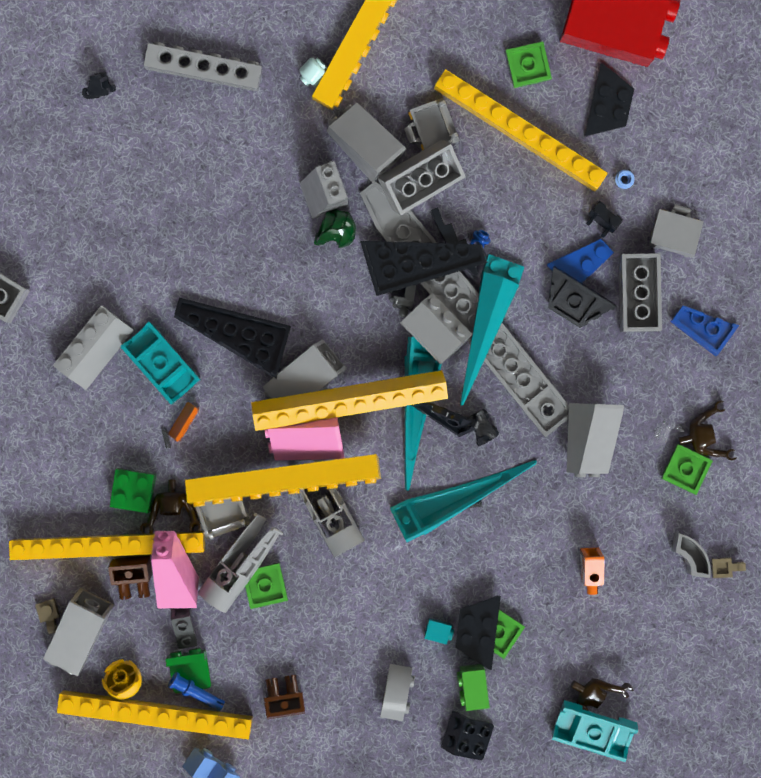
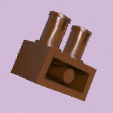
M150 556L111 560L108 566L111 585H118L119 599L124 600V596L125 600L132 597L129 584L137 583L139 598H143V594L144 598L151 595L148 584L153 574Z
M291 675L292 683H290L289 676L284 677L287 694L282 696L279 695L278 678H272L273 686H271L270 678L265 680L268 697L264 698L267 720L305 714L303 693L298 692L297 675Z

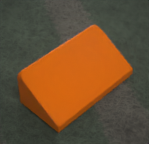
M187 402L169 431V436L177 442L181 441L198 413L199 408Z

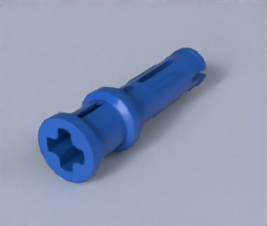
M178 672L173 674L168 683L170 689L175 688L182 692L183 696L189 695L218 712L223 708L224 700L199 688L193 680L181 677Z

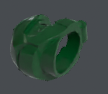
M336 209L329 213L326 212L318 233L315 234L314 244L319 246L329 241H336L338 248L350 245L354 241L356 234V225L351 214Z

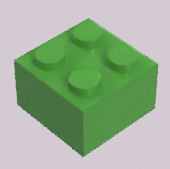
M481 664L460 666V671L457 672L459 687L462 686V691H459L461 706H465L466 711L490 708L484 666Z

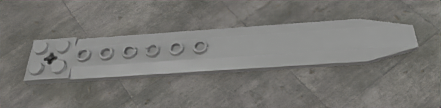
M374 181L360 192L377 231L386 242L437 243L411 210L402 215L392 210L381 185ZM460 271L420 283L429 295L433 293L473 333L479 294ZM501 323L484 363L542 435L547 437L568 420L569 405L503 323ZM472 336L467 340L470 345ZM545 405L553 408L551 410L552 415H544L543 407Z

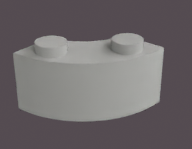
M675 532L671 551L680 554L684 558L687 565V573L693 576L710 578V562L701 545L694 539Z
M394 664L389 665L382 701L381 718L403 721L404 714L409 713L410 703L407 700L409 688H413L415 676H412L413 668Z

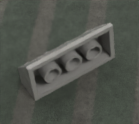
M101 305L53 366L87 390L121 348L120 346L133 333L134 329L105 306Z

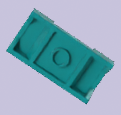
M150 321L134 337L120 346L170 405H173L201 380Z
M564 700L552 730V740L626 762L629 745L633 735L638 732V723L621 717L615 720L583 710L582 705Z

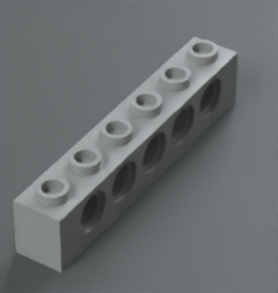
M161 42L148 43L144 67L147 70L257 92L259 91L263 71L262 66L255 61L245 63L240 62V59L236 57L225 59L216 53L205 55L202 51L192 49L190 52L185 51L180 46L165 47V44ZM165 54L171 55L170 61L162 62V57ZM183 58L190 59V63L187 66H181L180 62ZM208 62L209 67L206 70L199 69L200 63ZM220 66H227L228 70L226 73H218ZM238 70H246V76L242 78L236 76Z

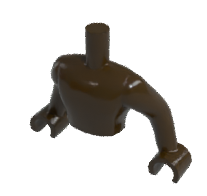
M717 401L712 408L704 411L691 421L689 427L690 435L678 437L680 445L692 443L695 451L702 455L726 457L728 460L734 461L737 457L729 458L728 456L729 452L735 451L734 449L724 451L706 448L715 444L716 438L712 424L701 423L713 414L726 410H719L717 408L718 403L724 401Z
M168 480V492L155 495L147 522L140 526V531L143 534L147 527H149L150 534L154 532L152 526L159 508L161 515L173 516L181 514L183 505L191 521L189 525L191 532L193 533L195 526H199L198 531L202 532L203 527L197 521L193 505L187 503L186 493L175 491L176 480Z
M592 678L585 686L575 680L571 683V688L580 692L576 703L582 705L583 710L589 711L587 706L599 708L607 696L606 691L621 693L626 698L629 697L626 690L634 691L630 683L617 686L596 678Z

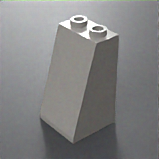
M356 103L352 106L350 104L342 111L343 115L339 118L337 116L328 123L327 133L373 183L378 179L377 177L384 174L401 159L406 148L361 105Z
M335 161L316 167L300 182L312 219L323 216L326 212L329 213L335 209L339 210L348 207V197Z
M322 339L277 375V379L272 378L263 386L264 393L269 399L320 391L347 368Z
M569 403L566 473H574V477H586V474H589V477H600V474L609 473L624 405Z
M80 588L69 601L43 659L53 666L64 669L69 674L78 676L115 604Z

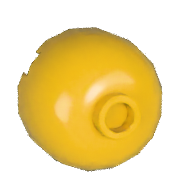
M119 659L112 662L104 671L106 674L104 679L102 678V685L112 697L128 699L139 691L142 675L139 668L132 661Z

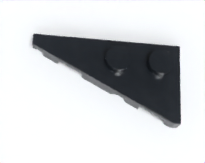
M430 402L411 405L459 437L477 430L479 422Z

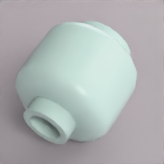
M318 57L316 59L309 58L299 69L302 75L300 79L307 86L309 84L318 86L328 67Z

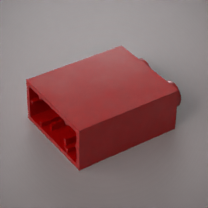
M572 0L560 42L648 67L654 60V57L663 60L666 54L670 37L661 35L665 21L672 23L675 21L680 0Z

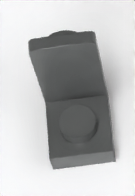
M171 608V623L178 648L197 646V639L191 620V608Z

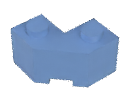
M194 748L182 766L193 778H240L235 772L236 768L229 763H223L206 748H203V750Z

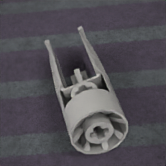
M302 489L300 490V495L334 558L365 541L337 489H329L338 505L339 511L336 512L327 496L317 501L326 517L324 519L320 518L306 490ZM343 509L352 523L347 528H345L344 519L337 515L343 512ZM333 519L340 520L341 524H338L340 526L338 529L331 527ZM326 520L327 528L334 534L327 538L320 523Z
M254 513L255 518L232 544L197 592L207 603L221 612L226 613L257 571L278 536L283 535L282 531L271 527L249 556L245 555V551L256 538L266 521L265 517Z

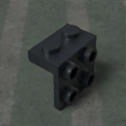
M452 711L441 748L455 756L483 760L494 725L489 722L470 719L459 712Z

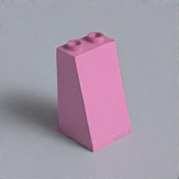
M337 417L264 429L266 438H270L271 441L268 442L269 453H273L275 461L345 458Z
M155 531L151 561L157 608H197L199 576L175 531Z

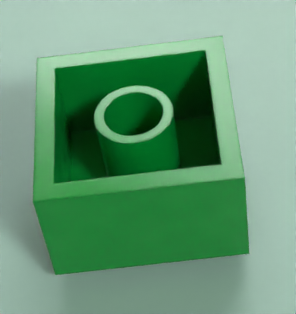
M117 468L115 470L110 507L143 513L151 512L157 474Z

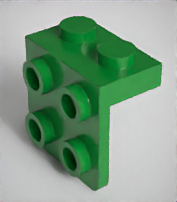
M194 648L190 649L187 653L175 651L171 652L165 659L166 666L170 668L171 677L175 672H178L181 677L193 680L195 685L201 689L211 687L206 650ZM173 688L174 693H182Z

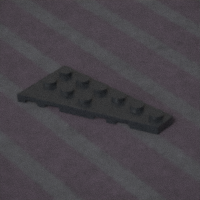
M360 241L376 296L487 263L482 244Z
M179 297L174 313L176 319L277 379L291 326Z

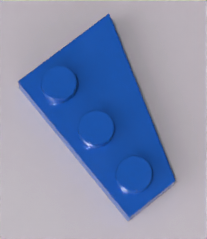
M600 239L548 263L546 266L551 271L556 266L583 283L614 252Z
M681 306L670 321L714 356L721 352L739 327L737 324H731L723 321V319L705 315L703 312L686 306Z

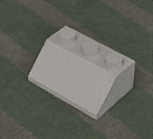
M433 293L424 299L401 322L407 331L440 364L461 348L473 335Z

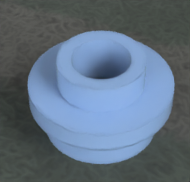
M621 170L615 176V183L621 189H628L634 183V175L629 170ZM622 176L628 178L627 183L621 181Z

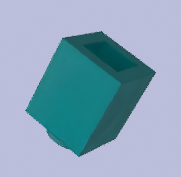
M429 618L424 639L447 645L448 640H452L454 629H451L452 625L450 623Z

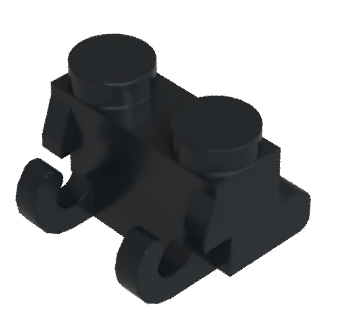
M106 72L95 73L89 76V85L87 88H83L82 95L86 99L99 98L109 95V92L116 91V86L109 84Z
M599 200L588 214L591 217L586 224L589 226L593 220L605 229L601 234V237L604 238L608 232L613 233L622 223L623 219L610 212Z
M485 409L468 417L479 422L477 430H474L478 437L476 439L478 447L499 435L497 428L489 423V414Z

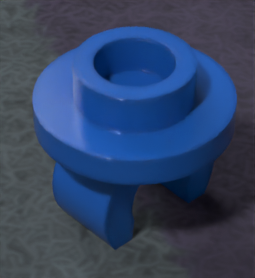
M475 230L470 244H474L477 241L484 248L485 244H489L491 239L486 231Z

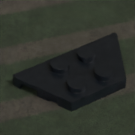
M602 63L599 67L584 136L623 128L627 125L634 88Z
M556 266L553 267L548 308L581 328L591 320H596L602 314L617 307L615 303Z
M500 595L462 607L459 611L455 647L488 670H492Z

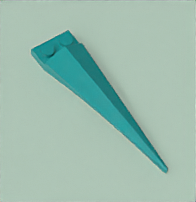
M490 254L487 255V263L484 264L481 273L473 335L460 400L461 406L465 403L514 298L524 270V266Z
M408 337L407 355L405 356V376L440 371L442 364L414 337ZM411 405L405 406V489L407 491L410 489L418 447L426 419L425 414Z
M534 460L459 486L407 499L391 507L390 510L405 541L409 542L423 534H428L536 465L537 461Z

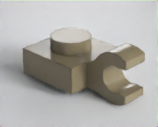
M731 557L711 558L712 578L733 577L732 571H746V563H732Z
M55 598L35 604L40 623L46 622L49 635L55 633L57 630L55 618L60 617Z

